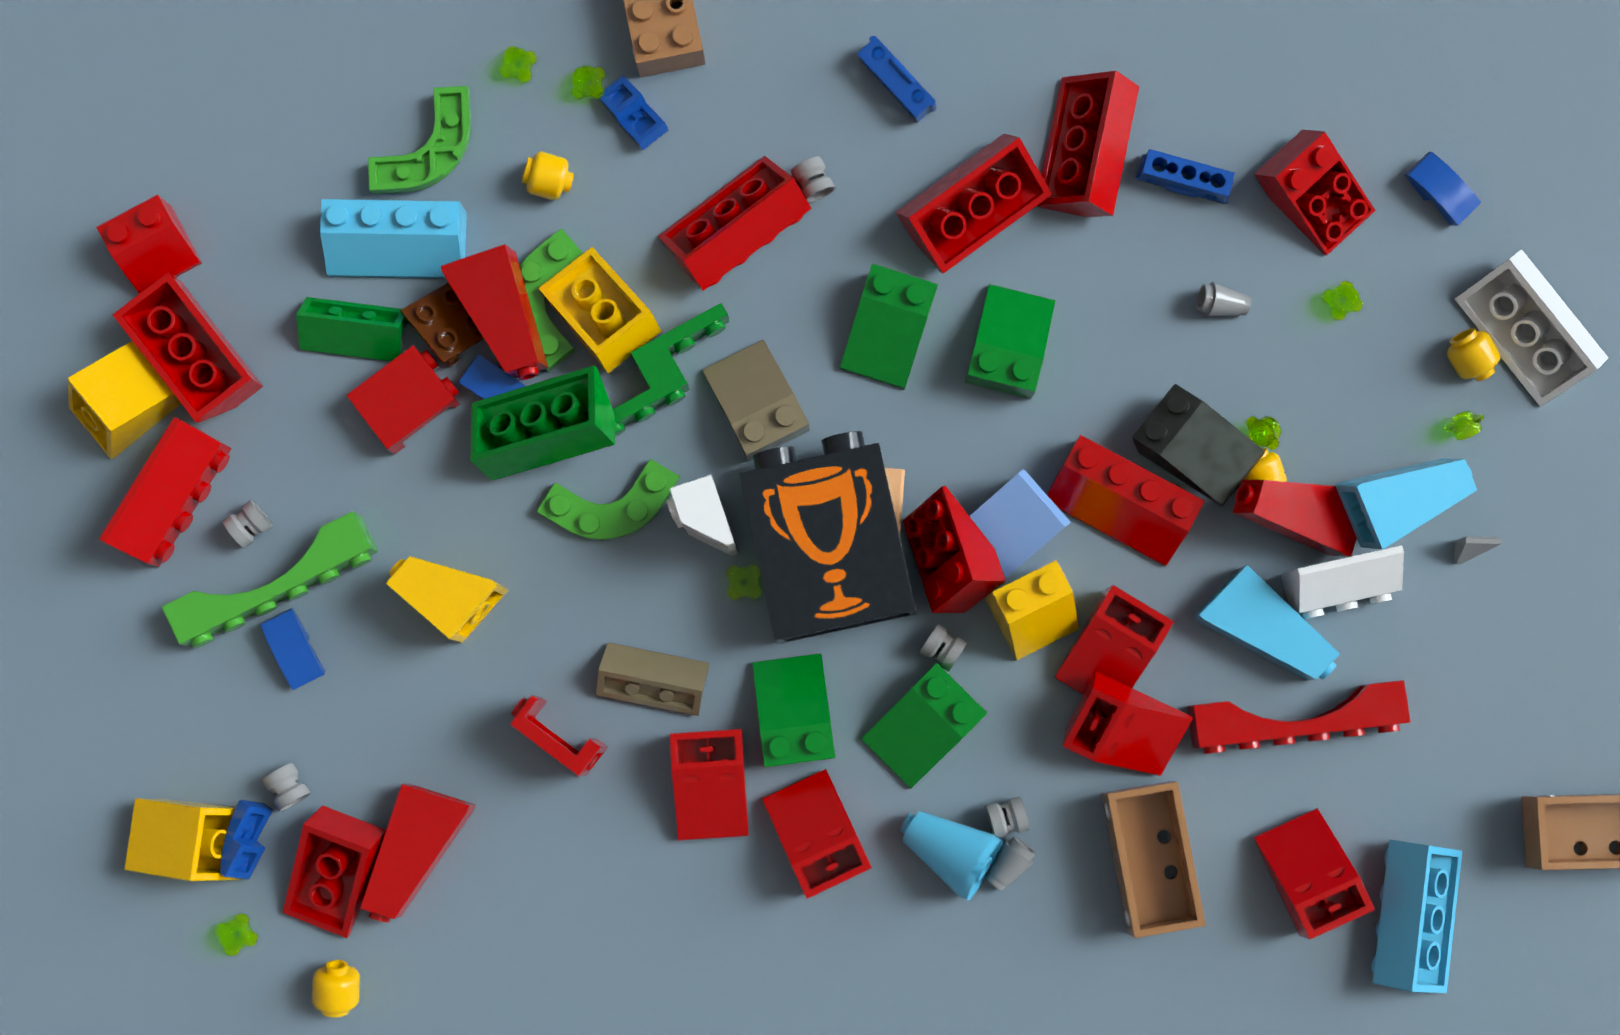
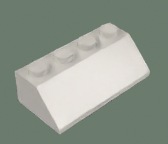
M1522 249L1455 298L1476 327L1490 335L1500 352V357L1540 407L1598 370L1608 359V356Z

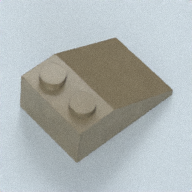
M764 339L702 369L748 461L752 460L753 455L758 452L776 448L809 432V422Z

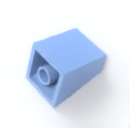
M1024 469L970 515V518L996 550L1005 579L1070 523L1067 517Z

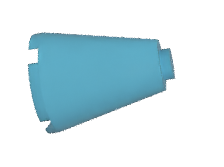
M919 811L916 815L910 813L900 829V832L904 834L902 841L960 898L969 901L983 883L987 876L985 874L990 864H994L1003 844V840L996 835L923 811Z

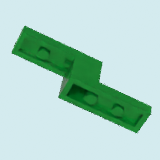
M722 303L630 352L650 389L613 409L615 414V437L626 430L624 428L625 425L634 420L637 423L646 421L656 414L654 409L665 403L668 406H672L686 397L685 392L690 390L688 383L671 354L676 351L678 354L685 353L696 345L695 341L705 335L710 338L726 329L725 324L729 322V317Z

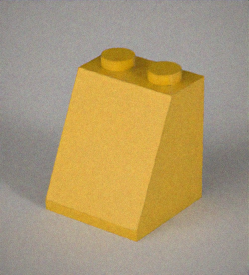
M133 341L67 378L69 409L110 459L118 456L181 404Z
M411 556L406 561L404 559L399 560L389 571L391 578L386 582L390 588L451 640L461 643L468 638L509 591L503 585L491 579Z
M1057 560L993 591L985 598L1016 661L1079 629L1074 594Z
M135 798L124 870L188 881L240 880V878L224 877L220 874L225 836L236 807L167 799Z

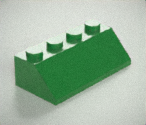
M594 365L472 403L470 462L492 481L615 445V414L599 371Z

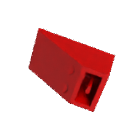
M1302 129L1254 173V176L1270 200L1324 255H1328L1376 211L1325 131Z
M941 486L903 520L932 613H965L1006 581L996 550L946 486Z
M1111 585L1106 588L1054 678L1082 695L1096 671L1133 688L1156 654L1174 621L1118 587Z
M1096 671L1065 728L1062 746L1094 762L1161 776L1193 717Z
M743 729L671 733V768L678 840L749 836Z
M826 769L762 799L807 899L872 868Z
M1318 808L1253 837L1299 936L1311 940L1375 910L1360 876Z

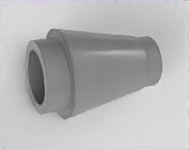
M1211 282L1209 285H1201L1196 300L1197 311L1204 312L1205 316H1246L1251 304L1249 295H1244L1214 282Z
M1014 836L1010 842L1005 841L986 879L997 889L1003 891L1034 864L1032 859L1036 853L1026 843Z

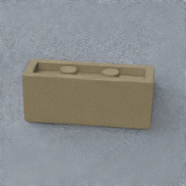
M608 643L598 669L596 695L699 716L709 663Z

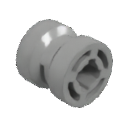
M820 156L804 160L791 170L795 181L800 183L801 191L808 203L825 198L836 188L832 179L826 176L824 172L826 166Z
M253 500L244 504L242 511L237 515L231 514L223 520L227 531L243 548L250 545L254 541V536L258 533H266L273 527L269 517Z
M937 623L919 653L926 658L933 657L939 661V665L949 672L967 642L960 637L950 636L947 633V629ZM942 642H944L945 644L941 651L938 650Z
M294 763L277 769L262 780L267 791H271L274 795L277 794L274 804L279 812L294 806L311 794L306 784H297L299 781L297 777L299 771Z
M1020 796L1009 799L1006 804L992 803L985 805L991 832L998 838L1006 837L1007 833L1011 831L1018 833L1029 831L1026 811Z

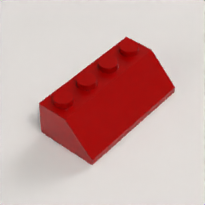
M1116 70L1061 78L1041 174L1052 195L1038 204L1037 207L1082 217L1113 216L1140 86Z
M1004 133L895 213L915 244L935 267L944 274L1051 196L1052 192L1020 137Z
M763 156L661 233L658 238L689 278L704 291L709 286L717 284L722 276L734 267L746 262L749 256L763 245L771 243L776 235L788 226L800 221L803 215L812 208L795 179L768 157Z
M169 272L112 314L196 423L238 407L264 387L185 285Z
M174 417L99 540L147 564L160 567L161 563H165L173 554L175 549L174 542L180 532H185L192 523V513L197 504L203 502L208 497L212 488L210 483L216 473H220L227 466L230 459L228 454L232 448L198 428Z
M1082 435L1074 441L1046 494L1060 511L1163 566H1167L1189 533L1205 502L1201 498Z

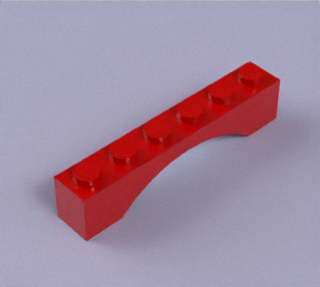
M1404 680L1359 685L1347 699L1333 709L1318 716L1299 721H1278L1262 718L1244 711L1230 701L1187 706L1188 715L1193 717L1190 723L1192 747L1203 748L1204 754L1225 752L1224 745L1238 743L1239 750L1260 748L1259 741L1273 739L1274 746L1294 744V737L1308 735L1309 742L1330 739L1329 732L1343 731V737L1365 735L1364 728L1377 727L1378 733L1400 731L1399 724L1411 723Z

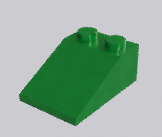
M872 263L840 369L905 389L938 284Z
M989 284L964 383L1031 399L1036 392L1056 300Z
M822 654L752 662L764 766L771 767L836 758Z
M936 663L861 739L912 788L979 723L987 712Z

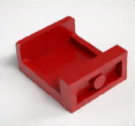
M414 345L346 395L383 445L394 455L406 447L403 442L449 407L457 408L460 405L455 398L459 391L447 376L441 380L434 369L439 366L427 350L421 353Z
M534 695L528 699L523 697L511 713L515 718L510 725L576 775H588L608 746L599 739L589 738L582 749L578 751L536 719L537 714L547 702L544 698Z

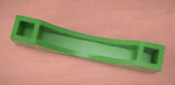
M352 511L322 526L313 544L302 559L286 574L270 584L252 591L231 595L192 591L162 606V609L178 643L186 646L193 645L194 648H199L214 640L212 635L222 630L231 632L246 624L244 619L254 614H257L259 617L277 609L276 603L286 598L291 601L306 595L309 592L307 588L318 582L324 585L340 577L339 571L349 566L352 569H356L366 565L372 560L370 556L377 553L378 550L361 515Z

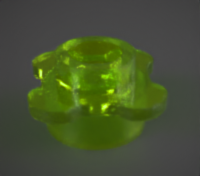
M515 46L506 48L503 65L499 68L501 76L505 79L513 77L519 79L521 83H528L532 79L530 73L532 66L537 62L536 54L533 51L526 52L524 49ZM517 62H520L521 66L516 67L515 64Z
M588 65L575 69L572 74V83L574 85V88L571 90L572 96L577 100L590 96L594 99L602 97L604 94L602 79L605 77V71L601 67L593 68ZM591 81V84L587 86L586 83Z
M1343 281L1336 289H1327L1322 294L1323 302L1329 305L1332 310L1331 316L1337 321L1343 320L1346 314L1352 311L1359 312L1363 307V301L1359 299L1358 291L1349 281ZM1340 298L1345 299L1344 304L1340 303Z
M1469 410L1460 412L1450 419L1452 423L1446 425L1444 430L1445 432L1452 431L1456 440L1468 439L1482 430L1480 422L1484 420V415H1475L1474 412L1471 413Z
M1251 416L1246 420V426L1249 428V439L1259 447H1268L1270 450H1275L1279 447L1280 442L1278 439L1281 436V427L1276 419L1270 416H1264L1260 419Z
M733 565L728 568L726 575L730 579V587L727 590L729 598L737 600L739 597L749 596L751 599H757L761 595V588L758 586V577L761 574L759 567L750 565L748 568H738ZM742 579L747 580V584L745 586L741 585L740 583Z
M239 913L235 916L234 920L228 923H220L217 926L216 935L219 937L222 946L225 947L226 954L235 956L245 946H254L257 943L258 934L252 931L248 915ZM235 931L240 933L239 938L234 936Z

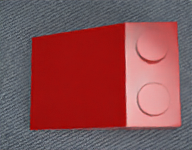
M322 805L303 824L282 913L348 938L360 911L386 830Z

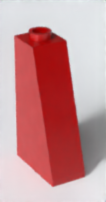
M503 244L441 266L445 278L507 374L519 378V380H528L537 377L540 370L548 368L514 250Z
M1242 480L1241 487L1236 493V502L1232 513L1330 556H1352L1357 537L1336 486L1272 480Z
M410 783L402 784L360 909L369 911L368 917L385 923H389L390 918L396 919L401 917L474 811L476 804Z

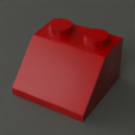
M158 194L96 227L112 258L139 294L167 272L174 277H178L202 264L172 206Z

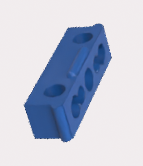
M871 36L869 38L870 42L857 53L859 60L917 123L930 111L935 112L937 109L935 99L876 36Z
M1149 149L1146 154H1142L1136 179L1165 187L1168 191L1189 197H1201L1227 204L1235 172ZM1158 165L1162 168L1163 171L1157 172L1154 170L1153 166ZM1181 173L1189 174L1191 180L1184 179ZM1210 181L1216 182L1219 188L1213 187Z

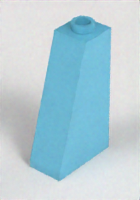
M1448 458L1346 480L1335 485L1360 547L1381 550L1477 491L1472 478V471L1467 465L1466 460Z
M1248 565L1239 568L1192 617L1205 627L1307 681L1315 680L1318 677L1323 680L1337 666L1333 661L1340 653Z

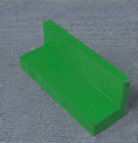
M306 297L296 314L299 348L307 351L392 361L402 354L401 335L408 321L400 312L402 309Z

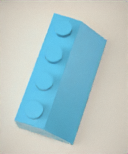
M322 199L320 236L327 276L446 279L442 273L441 266L465 258L467 212L460 201Z
M1389 839V845L1384 855L1386 866L1385 880L1380 889L1381 914L1376 925L1377 948L1371 966L1374 984L1411 992L1447 993L1463 851Z

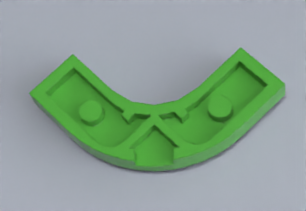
M468 86L434 88L435 123L433 134L426 145L419 150L400 156L368 157L369 191L372 194L422 190L440 182L456 168L466 152L471 134V106Z
M562 228L529 254L520 266L548 368H546L548 372L575 351L549 318L546 298L538 289L583 254Z
M650 459L631 490L623 498L611 504L589 502L555 482L537 512L567 531L583 538L602 541L620 538L641 530L658 515L671 494L670 488L677 485L680 476Z

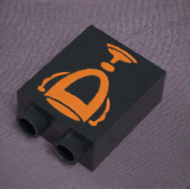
M862 431L845 432L821 440L824 455L798 461L793 446L778 447L758 452L753 455L756 470L740 473L774 638L780 644L917 614L880 445L875 443L865 446Z

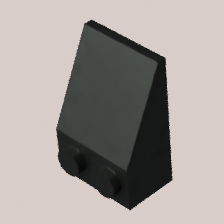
M1177 384L1171 387L1132 436L1139 454L1221 507L1224 506L1242 483V480L1246 478L1265 454L1261 447L1204 401Z

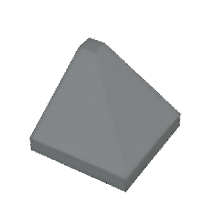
M1470 536L1457 539L1454 542V564H1462L1500 545L1501 539L1499 537Z

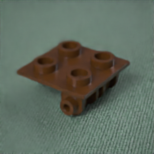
M449 282L400 311L422 340L426 342L427 346L440 359L441 363H447L448 366H452L459 361L460 357L458 355L484 339Z

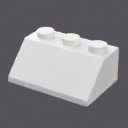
M712 475L670 488L673 498L668 499L667 504L678 528L684 527L688 535L730 556L738 554Z
M1401 545L1298 568L1282 574L1281 579L1287 602L1298 614L1302 613L1303 619H1309L1324 615L1323 608L1336 605L1337 612L1358 608L1357 601L1370 598L1371 604L1392 600L1391 593L1402 590L1404 550Z

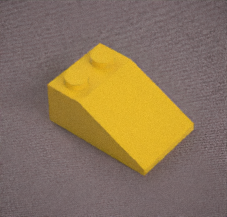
M593 247L538 288L588 352L607 373H610L631 356L630 352L647 344L662 332L648 307Z

